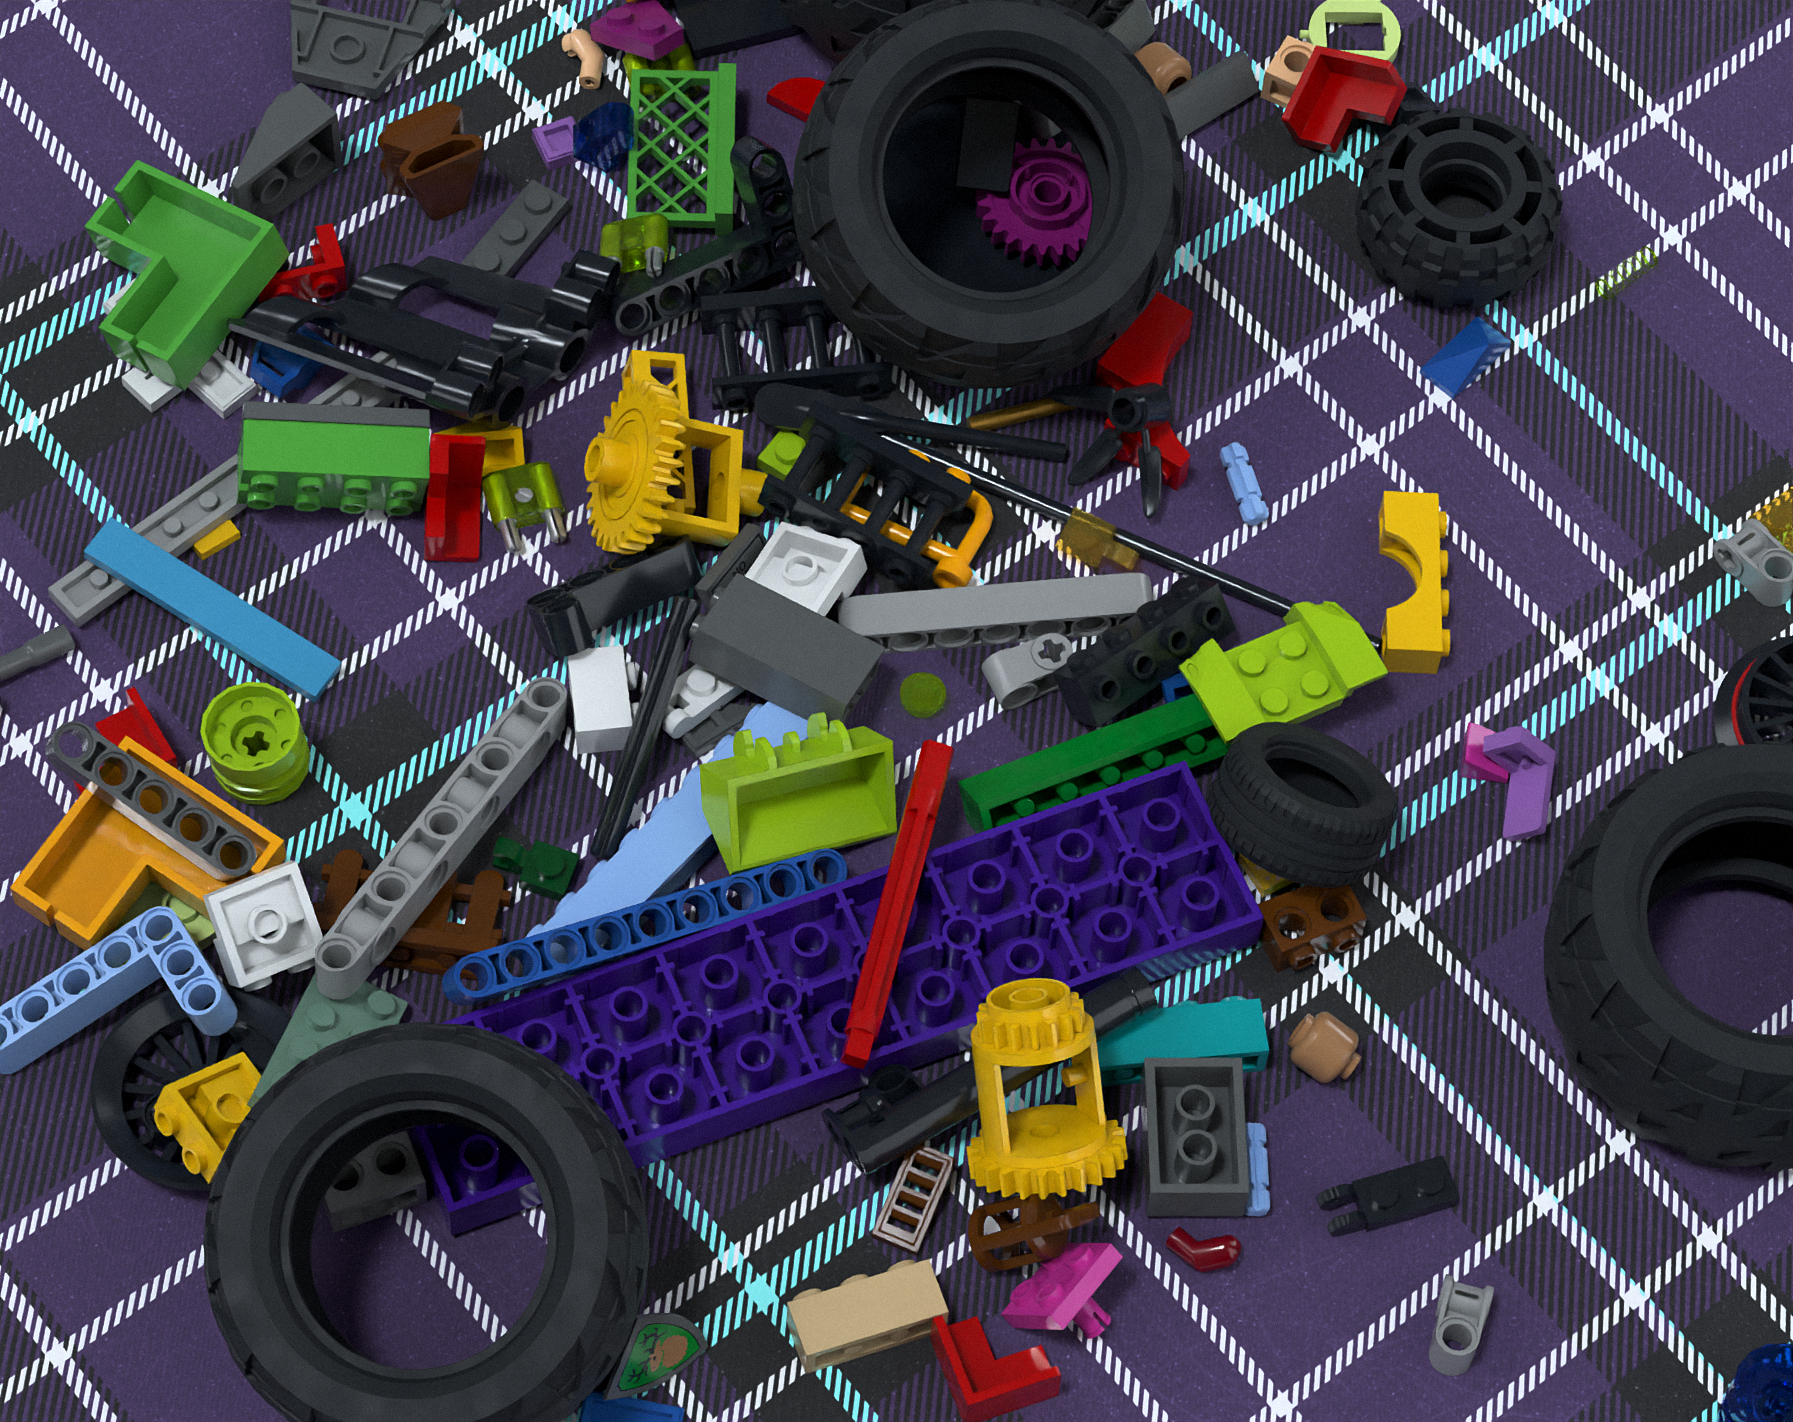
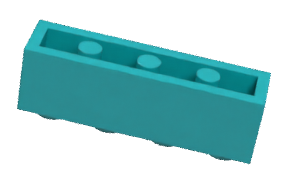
M1231 996L1222 999L1220 1002L1199 1004L1196 1001L1190 1000L1181 1001L1172 1007L1156 1008L1142 1017H1136V1021L1097 1042L1101 1085L1105 1087L1140 1083L1144 1058H1242L1243 1073L1264 1071L1269 1054V1046L1260 998L1246 999L1242 996Z

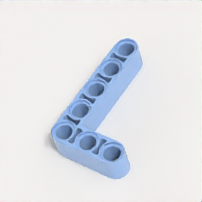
M165 906L153 907L0 1006V1043L5 1041L0 1046V1074H12L19 1071L161 977L166 981L182 1009L203 1034L219 1036L226 1033L233 1027L238 1011L234 1001L193 935L171 908ZM192 967L187 973L183 974L185 970ZM87 987L86 990H84L82 993L79 994V992H80L81 990H83L84 988ZM214 1002L209 1008L203 1010L209 1003ZM46 1014L41 1020L38 1021V1019L42 1015Z

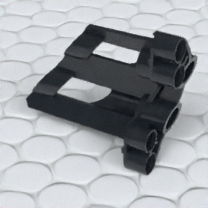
M580 248L570 262L565 261L561 266V275L553 289L438 257L428 256L413 267L400 263H389L368 270L351 286L348 298L324 306L298 296L285 295L274 297L254 308L245 319L228 318L226 325L229 330L352 373L360 380L375 387L492 429L501 430L510 426L518 418L525 407L529 395L545 384L550 378L558 381L565 380L572 376L580 367L588 353L591 335L601 323L617 285L621 264L614 259ZM427 286L498 311L499 313L493 324L490 338L486 340L399 309L400 301L413 289ZM309 322L393 352L396 355L397 363L395 368L297 334L296 331Z

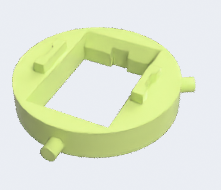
M1327 0L1314 11L1308 30L1299 31L1300 39H1307V42L1314 46L1327 47L1325 22H1338V25L1381 23L1382 33L1384 34L1383 51H1341L1388 60L1392 63L1396 58L1401 38L1397 18L1387 6L1381 3V0Z

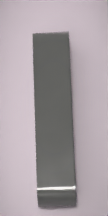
M1106 0L1088 18L1105 32H1110L1118 38L1133 54L1156 31L1146 0ZM1013 100V103L1019 104L1018 116L1026 137L1030 141L1032 138H1036L1037 141L1047 140L1061 131L1054 122L1039 111Z
M69 721L59 726L49 736L45 746V753L48 761L55 768L213 878L220 881H233L246 874L253 867L256 860V850L248 837L86 724L79 721ZM65 734L75 736L82 745L81 755L76 758L64 755L59 747L60 736ZM109 762L117 765L122 773V781L119 785L111 786L101 779L99 768L102 763ZM151 790L159 795L162 801L160 813L151 814L141 807L140 794L142 791ZM183 818H191L199 823L202 830L199 841H189L182 836L180 822ZM222 846H232L240 853L241 864L238 869H229L222 864L220 860Z

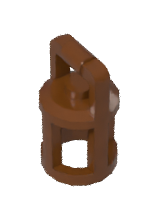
M1049 1193L1046 1199H1040L1039 1194H1031L1026 1199H1020L1019 1195L980 1205L972 1211L968 1221L970 1247L978 1263L991 1273L1058 1258L1065 1252L1067 1247L1069 1229H1076L1101 1216L1097 1201L1063 1209L1061 1203L1051 1193ZM1021 1207L1020 1221L1014 1222L1008 1211ZM987 1216L992 1217L997 1222L1001 1231L984 1235V1223ZM1026 1241L1032 1252L1019 1255L1020 1242ZM1004 1246V1252L1000 1260L995 1258L989 1251L990 1249Z

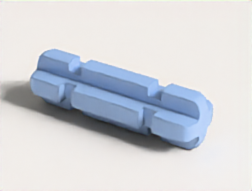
M1238 442L1230 443L1220 450L1219 456L1223 467H1228L1226 475L1236 503H1241L1239 511L1243 521L1250 526H1256L1268 519L1269 512L1265 501L1260 500L1262 493L1251 465H1247L1249 457L1245 447L1241 446Z
M1247 1122L1245 1124L1249 1196L1244 1214L1246 1216L1261 1217L1266 1215L1270 1209V1193L1266 1190V1186H1269L1267 1149L1264 1148V1144L1267 1143L1266 1128L1261 1123Z

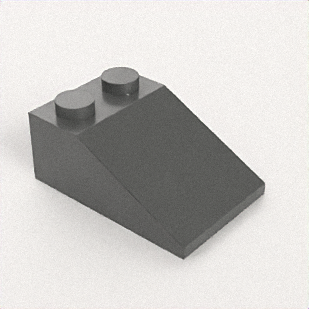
M300 82L290 91L280 93L272 104L268 106L231 183L234 206L266 221L271 220L343 165L338 114L303 82Z

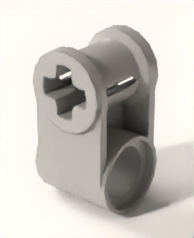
M1753 518L1748 519L1741 525V530L1729 539L1723 538L1715 542L1713 552L1719 565L1728 574L1734 576L1757 601L1766 606L1776 607L1787 603L1791 598L1793 591V553L1775 539L1760 521Z
M1043 634L1016 647L1003 649L992 654L983 662L981 669L1001 708L1013 710L1027 704L1031 700L1060 690L1052 672L1067 663V658L1073 654V648L1069 640L1060 634ZM1045 646H1047V653H1044Z
M1445 1275L1436 1307L1435 1317L1437 1318L1429 1347V1360L1438 1372L1448 1376L1463 1374L1469 1369L1487 1320L1494 1292L1493 1286L1486 1285L1482 1289L1456 1282L1453 1275ZM1454 1340L1459 1342L1464 1347V1350L1450 1349L1444 1341Z

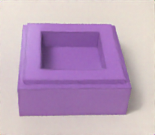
M573 116L532 129V139L548 171L589 158V149Z

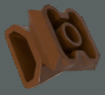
M441 100L386 124V128L378 136L377 144L384 154L379 168L387 182V193L415 198L426 216L433 221L443 219L466 208L484 153V142L478 135L464 134L462 108Z

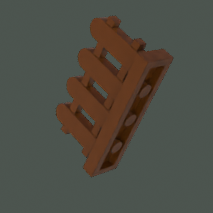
M342 850L335 856L333 865L323 864L321 878L329 882L323 903L313 902V909L323 937L335 924L342 910L358 892L359 886H362L374 872L363 869L362 855L355 850ZM455 870L388 956L377 966L444 975L452 965L465 956L500 946L503 930L495 929L500 906L509 907L511 902V891L504 890L502 875L495 870H484L476 876L474 885L457 883V872ZM453 899L470 902L465 924L448 922ZM461 970L460 978L478 980L471 971Z

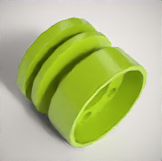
M245 682L228 687L212 699L203 714L200 733L216 781L226 794L244 804L267 805L283 800L297 790L308 774L311 754L296 705L283 690L268 683Z

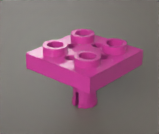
M1068 1243L1063 1254L1058 1258L1040 1262L1041 1266L1034 1275L1014 1289L1010 1296L1011 1302L1001 1315L1013 1328L1064 1330L1070 1321L1073 1320L1086 1338H1095L1105 1330L1099 1322L1101 1321L1105 1326H1108L1111 1322V1316L1091 1296L1123 1256L1111 1243Z

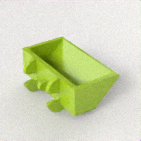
M825 712L815 713L809 717L807 724L808 739L800 741L797 732H786L782 738L783 745L772 747L765 737L756 738L754 745L750 729L738 731L733 740L734 757L699 765L702 811L730 876L818 849L829 848L835 850L895 835L897 832L893 740L866 726L847 730L839 719L830 721L828 732Z

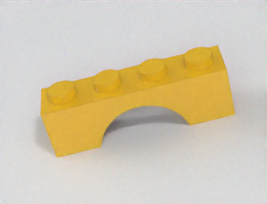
M1384 491L1378 514L1379 553L1394 559L1409 572L1414 581L1416 592L1405 602L1386 609L1381 629V638L1383 639L1381 643V660L1388 672L1437 674L1441 657H1448L1450 651V630L1442 629V617L1448 616L1449 591L1441 589V578H1446L1448 552L1447 550H1440V538L1444 539L1446 536L1447 514L1446 511H1439L1438 493Z

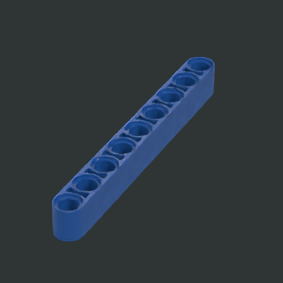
M829 848L818 849L476 952L460 959L446 971L442 980L443 992L452 1003L459 1006H470L618 961L845 881L848 873L847 863L843 856L835 850ZM813 864L819 865L825 870L827 884L820 883L814 877ZM770 877L777 878L782 882L785 888L784 897L777 896L772 891L769 882ZM727 890L735 891L742 900L741 910L734 909L729 905L726 897ZM684 903L691 904L696 908L699 914L698 923H693L686 919L683 914ZM640 916L648 917L654 923L656 930L654 937L642 932L639 927ZM596 929L603 930L609 934L612 941L611 950L602 949L595 940ZM551 943H558L565 948L568 955L567 964L559 963L552 957L550 952ZM506 956L515 957L521 962L523 966L522 977H515L508 972L505 965ZM461 970H469L476 975L479 983L477 991L468 990L463 986L460 980Z

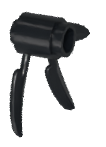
M1153 382L1122 388L1117 392L1111 387L1095 385H1064L1051 389L1048 395L1055 402L1083 409L1108 412L1111 423L1116 427L1114 430L1111 428L1105 429L1070 472L1067 479L1068 485H1080L1099 472L1122 448L1123 442L1118 437L1123 432L1134 433L1141 431L1142 446L1138 449L1142 506L1144 516L1147 519L1153 517L1158 511L1161 499L1162 462L1160 449L1157 446H1151L1149 429L1163 425L1170 416L1171 400L1167 391L1161 385Z

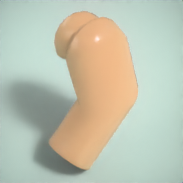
M574 29L563 37L562 49L564 52L568 51V56L570 57L578 55L582 61L579 75L580 86L586 89H596L600 86L605 58L604 52L595 41L591 40V35L587 31Z

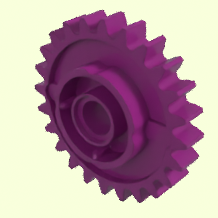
M1032 138L1030 148H1024L1017 141L1014 144L1008 191L976 189V217L983 218L981 230L982 232L992 231L991 243L993 245L1001 242L1006 243L1005 255L1018 250L1021 252L1020 262L1024 263L1030 256H1035L1038 266H1042L1047 257L1052 258L1056 266H1060L1062 256L1067 255L1074 263L1077 262L1079 250H1083L1090 229L1092 198L1086 170L1079 154L1071 152V142L1068 141L1062 148H1057L1054 139L1050 138L1047 145L1042 147L1036 138Z

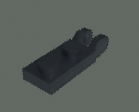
M1441 1155L1355 1180L1351 1184L1331 1187L1318 1194L1316 1199L1322 1210L1355 1202L1358 1211L1337 1216L1327 1224L1330 1235L1338 1237L1366 1229V1232H1370L1455 1207L1459 1203L1460 1196L1444 1157Z

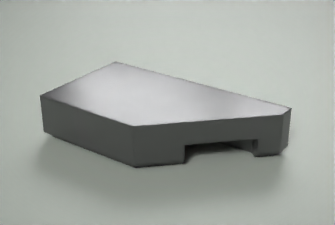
M727 703L723 706L722 704L720 709L713 711L709 717L680 738H677V740L690 756L696 760L715 748L726 735L734 736L743 727L746 716L757 703H751V706Z

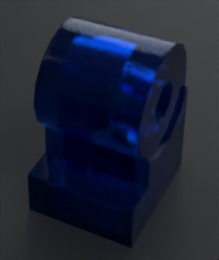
M622 102L605 103L573 125V157L606 173L618 165V154L625 153L634 146V110L628 104Z

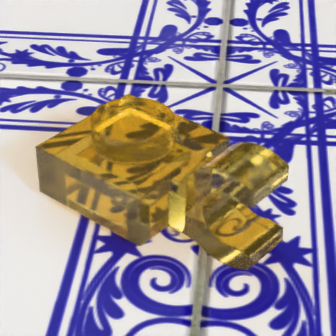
M1074 507L1055 545L1056 549L1095 568H1098L1102 558L1105 557L1132 570L1140 555L1137 551L1112 540L1117 530L1116 526L1077 507Z

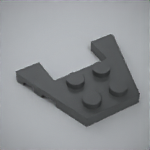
M290 0L293 81L378 99L449 16L453 9V0H411L402 23L320 5L321 0Z

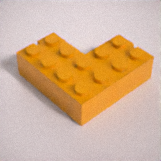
M125 736L118 745L120 749L248 837L256 850V860L253 867L246 874L233 881L215 879L85 789L11 885L10 890L17 906L50 928L55 923L59 934L86 951L112 934L151 881L210 919L202 896L282 864L286 859L284 840L128 736ZM105 762L99 770L101 779L108 785H119L122 781L120 769L113 763ZM151 790L141 792V807L151 814L160 813L162 801L159 795ZM183 818L180 822L182 836L193 842L200 840L202 830L199 823L191 818ZM222 846L220 850L222 864L229 869H238L241 864L240 853L232 846Z

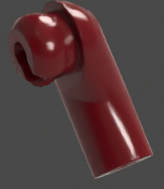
M1180 1226L1171 1233L1165 1242L1167 1248L1198 1272L1227 1268L1233 1265L1241 1254V1244L1232 1235L1226 1234L1198 1241Z

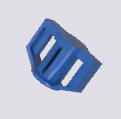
M305 325L296 331L297 334L333 346ZM258 340L253 351L249 377L278 398H282L294 388L299 390L306 387L316 376L318 370L326 364ZM265 361L273 368L278 370L280 373H282L283 376H279L261 362Z

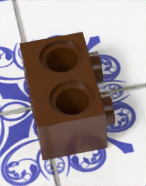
M1349 884L1336 888L1304 885L1257 904L1264 917L1259 941L1276 972L1290 967L1293 970H1299L1312 964L1320 955L1333 950L1336 953H1341L1353 948L1362 939L1367 920ZM1333 913L1342 920L1333 922L1327 920L1323 914ZM1292 930L1300 937L1294 939L1287 938L1280 931Z

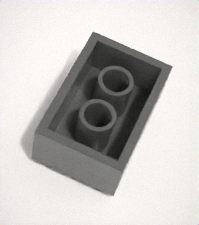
M1144 1058L1140 1078L1146 1216H1244L1249 1196L1242 1058Z

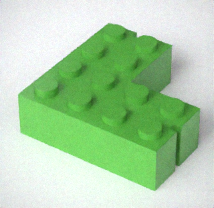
M137 160L113 189L132 220L131 224L129 225L116 200L108 196L84 226L102 257L139 274L98 328L117 358L146 372L150 369L154 376L185 391L231 332L226 325L228 318L241 319L290 256V253L274 224Z

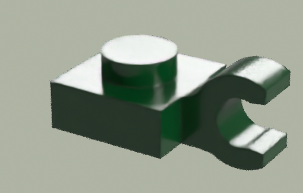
M499 837L493 851L495 858L492 866L505 872L521 875L519 879L520 889L560 902L568 893L580 862V854L535 840L531 851H528L514 840Z

